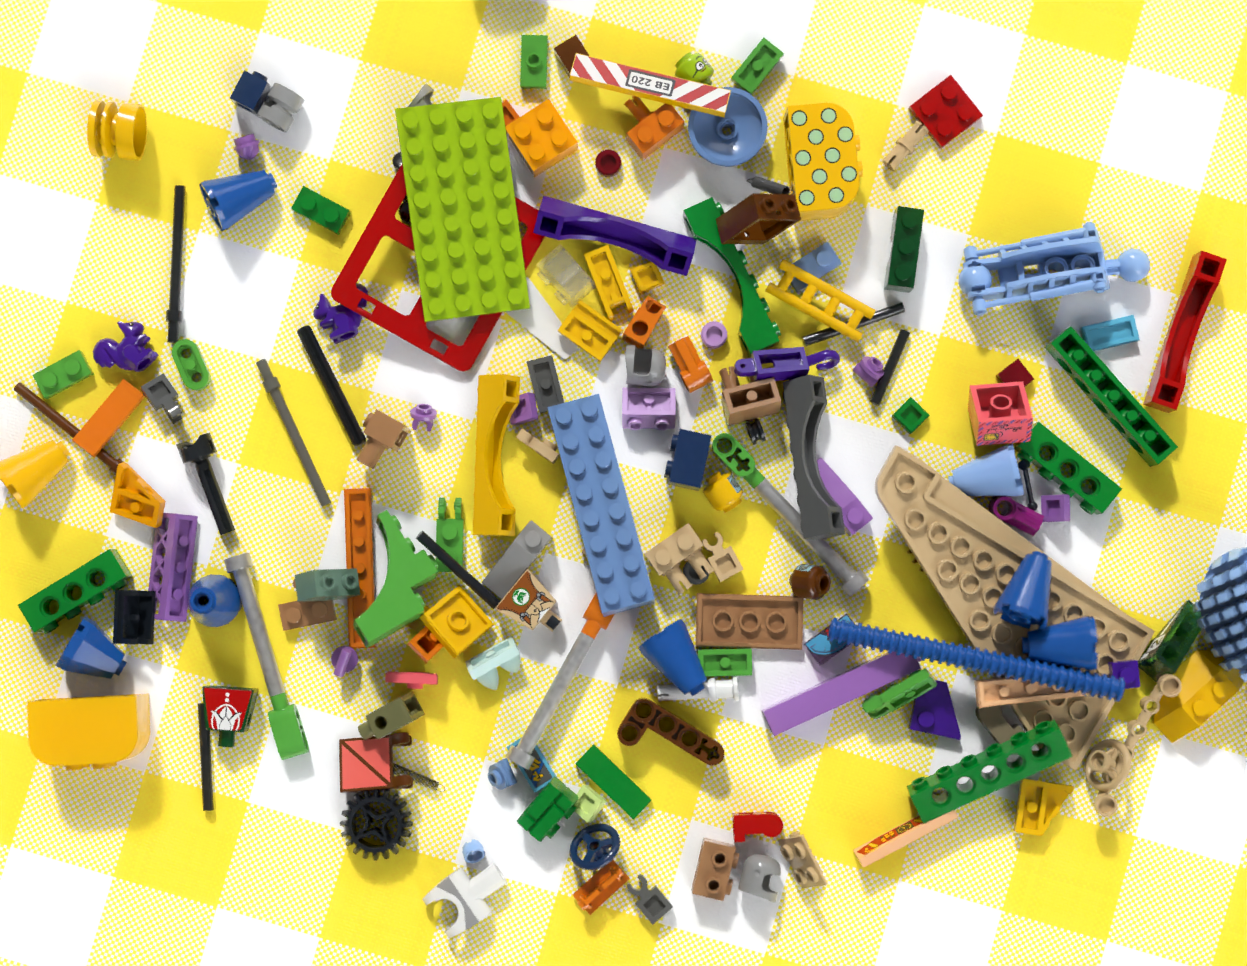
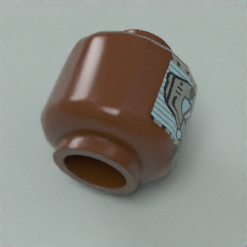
M801 564L791 574L789 583L794 595L798 598L819 600L829 591L831 580L827 571L822 566Z

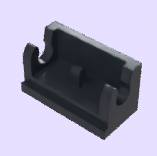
M115 590L113 644L154 645L156 591Z

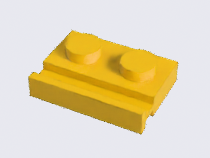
M581 300L578 301L577 305L557 330L561 335L599 362L603 360L623 332L621 328Z

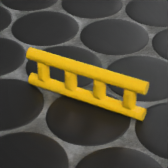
M782 259L778 266L779 269L784 271L778 285L770 282L765 291L850 339L859 342L863 333L856 330L863 316L871 319L876 310L787 260ZM794 277L808 284L801 298L787 291ZM817 290L831 297L824 311L810 304ZM840 303L854 310L847 324L833 317Z

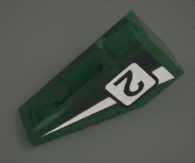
M1190 600L1185 601L1145 649L1138 661V667L1155 682H1158L1162 675H1173L1177 671L1202 629L1196 621L1201 617V610L1193 613V603Z

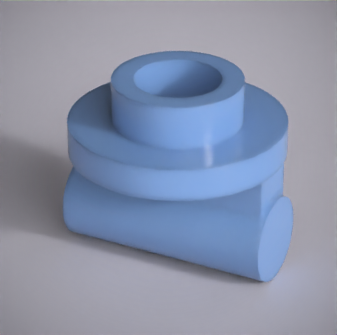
M507 758L489 767L488 780L493 787L503 790L517 783Z

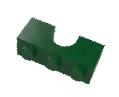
M898 206L894 211L890 236L892 238V246L886 266L884 290L910 293L914 289L924 216L923 209Z

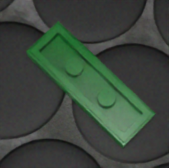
M595 744L575 763L633 820L652 801Z

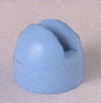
M472 839V842H465L462 847V853L467 863H477L485 857L483 845L478 840Z

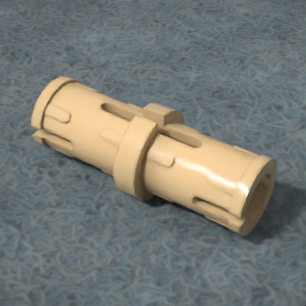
M916 121L903 138L899 137L896 140V146L881 160L886 167L890 164L889 170L894 172L907 155L913 154L915 151L914 147L928 134L929 131L925 126L920 127L922 125L921 122Z

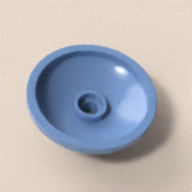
M722 87L723 89L731 90L725 117L691 110L688 121V134L692 146L703 159L718 166L732 167L751 160L760 151L767 135V117L763 107L754 96L738 88ZM728 127L732 133L724 135L722 129Z

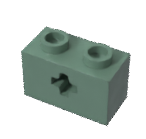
M321 569L295 575L298 602L343 600L360 595L357 569Z

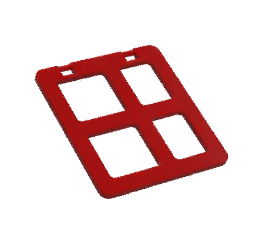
M401 164L331 289V296L337 303L461 372L468 371L476 361L502 312L479 315L463 345L458 346L427 328V322H424L421 295L411 313L403 315L356 287L358 279L383 237L387 236L414 251L411 227L398 221L395 217L406 196L403 166ZM515 197L518 221L527 227V231L521 240L526 271L545 236L533 233L539 210ZM362 298L376 306L372 314L358 307ZM434 339L448 346L444 355L430 347Z

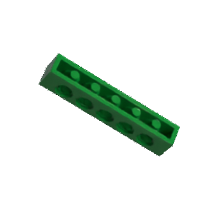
M1071 326L1062 331L1044 347L1150 467L1160 464L1178 448Z
M1055 719L1043 721L1028 732L1014 734L1010 740L1002 744H992L985 751L977 755L965 756L955 765L943 766L935 774L928 777H919L913 780L907 786V789L924 824L1073 757ZM1043 743V747L1041 749L1036 751L1032 750V747L1035 744ZM1013 754L1019 755L1015 761H1007L1009 756ZM986 766H994L992 771L988 773L982 772ZM962 777L969 778V780L964 784L957 783V781ZM935 789H945L942 794H932Z

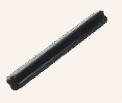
M309 325L301 327L297 330V334L354 446L363 444L366 441V437Z

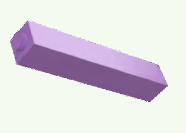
M886 652L761 711L772 734L776 736L921 669L918 662L922 660L921 657L913 659L911 655L904 657L902 653L898 656L896 652L891 654Z

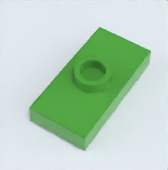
M521 35L520 89H547L548 35Z

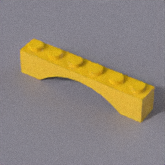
M507 374L478 375L473 535L515 536L516 509L511 503L504 486L501 472V450L506 427L519 404L520 377Z

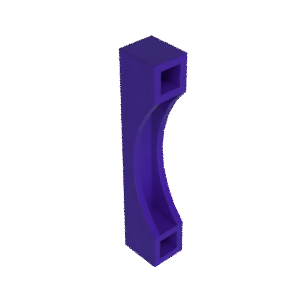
M543 196L533 231L535 234L557 240L584 239L612 244L641 255L663 270L684 276L688 275L697 241L696 238Z

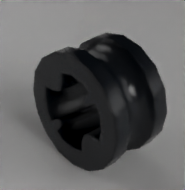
M755 419V422L752 424L749 422L745 423L753 445L758 440L766 441L759 419Z

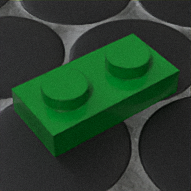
M305 186L302 187L291 207L292 211L338 235L351 213L349 209Z

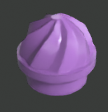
M254 133L234 139L236 147L233 148L240 158L251 160L259 153L260 142L255 139Z

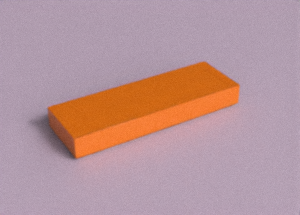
M123 379L72 441L95 458L143 401L145 395Z

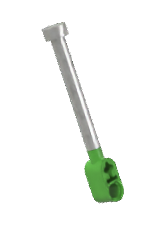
M722 433L715 437L711 446L713 454L734 476L744 478L844 583L841 588L849 597L854 595L869 578L860 569L855 572L824 539H804L800 527L801 515L755 468L754 458L732 435ZM721 439L728 440L731 443V451L728 453L719 452L716 446L717 442ZM736 449L740 452L736 457L741 462L744 460L748 461L746 466L747 472L744 469L740 472L736 469L738 462L734 458L731 462L727 460Z
M250 552L224 560L227 573L233 572L273 706V710L268 711V718L280 758L286 760L308 753L309 745L300 714L295 704L289 705L248 568L253 566Z

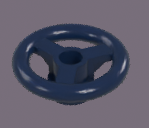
M598 823L589 825L579 831L573 838L569 849L570 858L580 869H600L616 857L620 848V836L616 829L608 824ZM601 831L608 833L611 838L604 840L593 839L590 834ZM582 840L587 844L588 850L583 860L579 858L577 853L578 846Z

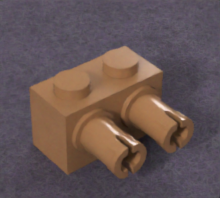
M734 366L729 367L728 372L727 368L719 371L725 388L722 390L721 403L728 426L780 412L781 398L774 377L755 382L753 376H748L750 383L740 385L738 377L734 372Z
M377 409L374 414L370 412L363 423V427H365L363 433L367 435L366 438L368 440L356 460L374 469L385 449L388 450L390 448L396 452L399 451L411 429Z

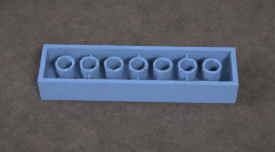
M595 394L547 407L603 617L655 603V597L600 395Z

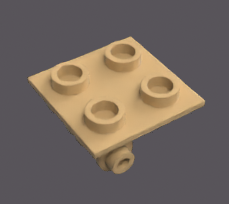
M795 831L789 835V838L778 840L781 846V854L790 863L793 869V877L802 888L828 885L823 871L815 860L816 858L813 856L812 850L809 848L803 834L800 835L799 831Z

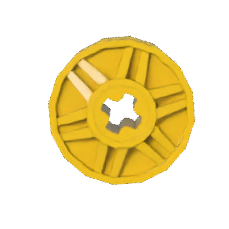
M94 101L90 108L87 125V140L91 155L94 157L104 155L107 158H112L117 150L118 156L121 159L140 160L144 154L147 138V118L144 106L142 104L123 103L118 110L114 102Z

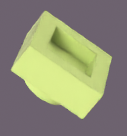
M582 785L577 793L579 798L574 804L578 807L575 813L587 823H593L606 800L589 785Z

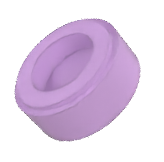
M712 321L704 325L701 331V340L706 347L716 349L726 342L727 330L723 324Z

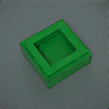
M910 397L891 417L909 434H912L930 415Z

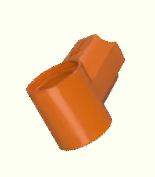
M689 336L681 338L668 346L680 370L681 379L689 393L713 382L709 369L705 362L700 360Z

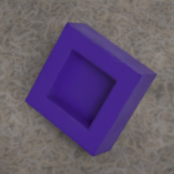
M1138 660L1108 662L1109 677L1112 675L1116 679L1124 678L1125 689L1140 687Z

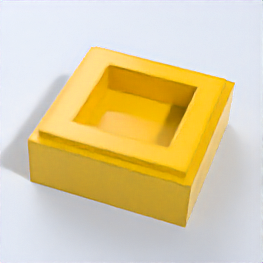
M651 261L630 269L640 295L665 284L657 265Z

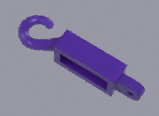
M804 347L752 351L750 358L737 360L734 372L740 377L753 376L755 382L774 377L775 381L792 380L806 376L809 372V366L817 364L816 368L818 370H827L835 367L840 362V355L833 350H823L806 356ZM824 360H830V361H828V362H826V363H819V362H822V361H824ZM772 363L774 368L762 369L761 364Z

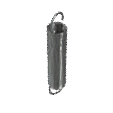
M758 176L747 180L752 187L771 194L790 193L788 186Z

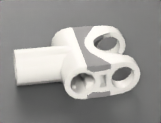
M495 863L471 879L464 869L460 867L441 880L422 900L425 905H428L434 900L447 899L456 905L458 918L444 932L448 938H451L470 929L492 913L484 899L507 884V880Z

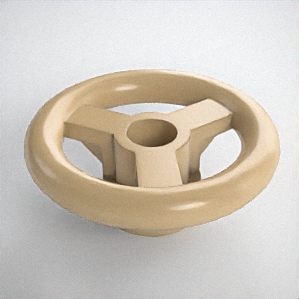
M1106 739L1096 744L1090 750L1085 761L1087 781L1093 788L1103 792L1112 791L1120 787L1127 779L1131 770V755L1128 748L1122 742L1115 739ZM1111 747L1107 752L1102 751L1105 748ZM1120 751L1123 757V767L1118 775L1115 770V760ZM1093 773H1105L1112 782L1100 783L1096 780Z

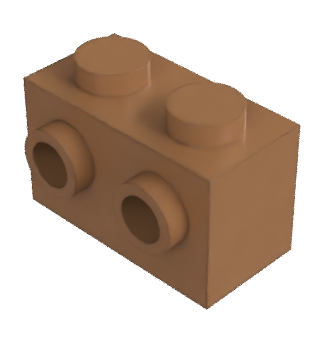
M703 837L691 888L692 894L724 901L725 895H730L733 879H729L731 868L736 869L739 859V853L735 852V845Z

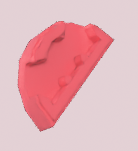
M388 671L385 676V682L407 683V688L423 689V684L437 685L438 675L437 673Z

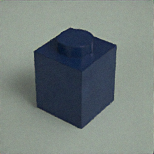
M244 70L230 99L236 106L257 116L263 102H266L267 95L272 87L267 82L268 78L257 71H253L251 74Z

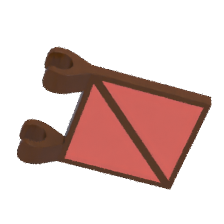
M407 732L387 735L381 739H377L375 736L364 740L362 737L339 739L340 793L373 791L375 789L412 788L413 778L410 775L394 777L393 746H411V735Z

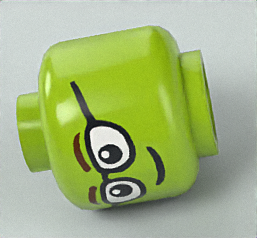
M689 52L675 64L677 68L675 77L707 85L712 84L710 78L713 76L714 69L700 53L692 54Z

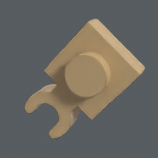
M521 429L516 436L518 440L553 464L560 456L556 452L558 447L546 438L541 442L524 429Z
M716 532L714 534L717 539L715 546L709 545L706 539L702 540V543L707 551L712 552L713 556L708 558L707 561L714 568V573L719 582H722L742 571L743 567L731 546L723 549V538L720 533Z

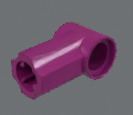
M995 496L989 502L988 508L990 513L1031 536H1034L1039 531L1043 523V515L1016 502L1010 497ZM1005 500L1008 504V511L1004 515H1000L997 511V506L999 502Z

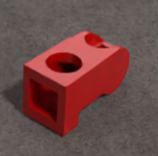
M775 812L732 813L734 842H745L746 834H764L767 837H777L783 830V821Z

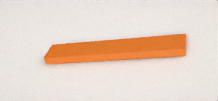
M372 488L344 489L346 569H357L360 595L347 598L349 647L366 648L354 629L353 623L354 619L362 615L375 601ZM375 643L368 648H376L377 644Z

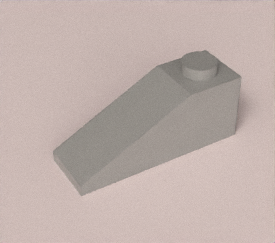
M531 520L515 538L482 583L503 599L553 538Z

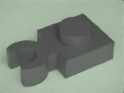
M639 874L637 877L642 882V886L635 889L628 883L627 889L631 894L640 897L635 904L648 920L654 924L671 910L673 905L656 885L649 890L646 878Z

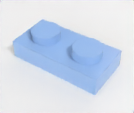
M827 241L793 264L820 279L840 266L842 262ZM795 277L791 282L796 293L808 286V284Z

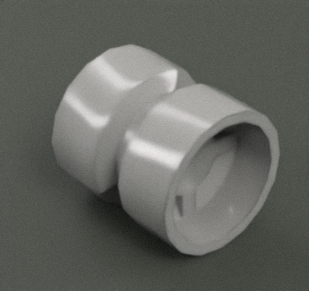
M274 83L267 95L269 102H263L257 117L272 127L287 133L294 121L292 114L299 112L305 100L289 88Z

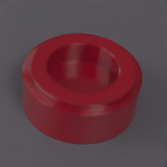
M610 149L601 151L595 159L597 172L604 177L617 175L621 169L619 154Z

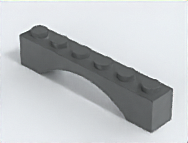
M806 375L783 382V399L786 403V423L790 433V451L793 455V475L797 485V503L800 507V527L804 539L822 540L844 535L845 527L842 507L831 497L825 488L816 458L817 430L827 405L824 378Z

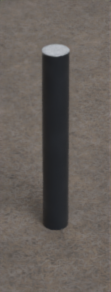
M901 329L883 369L884 375L879 379L870 400L872 404L877 406L881 404L909 338L910 332Z

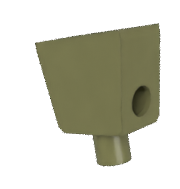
M411 691L366 715L367 721L358 726V731L364 740L374 735L377 739H381L424 716L425 713L415 694Z

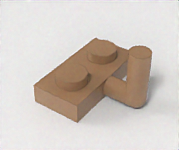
M295 579L292 582L294 588H296ZM333 600L293 601L278 605L283 631L337 620Z

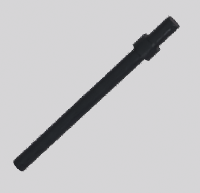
M175 185L170 296L169 310H166L168 343L178 342L179 323L182 322L180 292L185 186Z

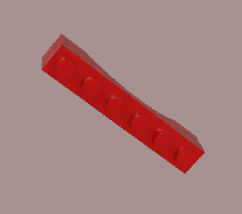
M1200 251L1192 256L1143 405L1166 413L1177 410L1185 387L1192 348L1207 307L1219 285L1227 259L1205 251Z

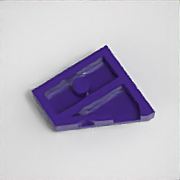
M936 680V687L914 699L908 729L960 740L961 734L947 682Z

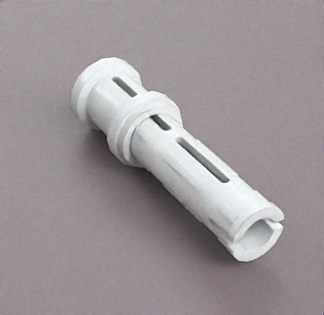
M737 676L729 680L710 678L708 682L703 683L706 688L694 696L690 692L684 695L674 684H657L658 702L709 698V701L716 702L717 699L734 698L737 701L739 700Z

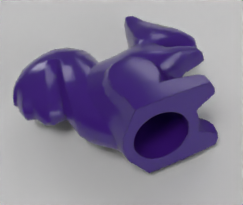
M356 283L357 289L368 295L367 288L360 283ZM320 294L319 302L313 313L315 319L323 320L320 323L323 329L333 328V332L330 333L329 337L331 340L333 339L335 344L354 338L358 334V327L362 316L341 304L331 306L324 294ZM362 298L358 307L365 308L367 301Z
M118 321V326L125 337L120 343L111 338L99 340L93 349L94 361L101 367L111 368L115 364L124 370L144 371L159 357L158 353L154 352L151 348H145V345L151 338L143 334L144 326L141 323H123Z

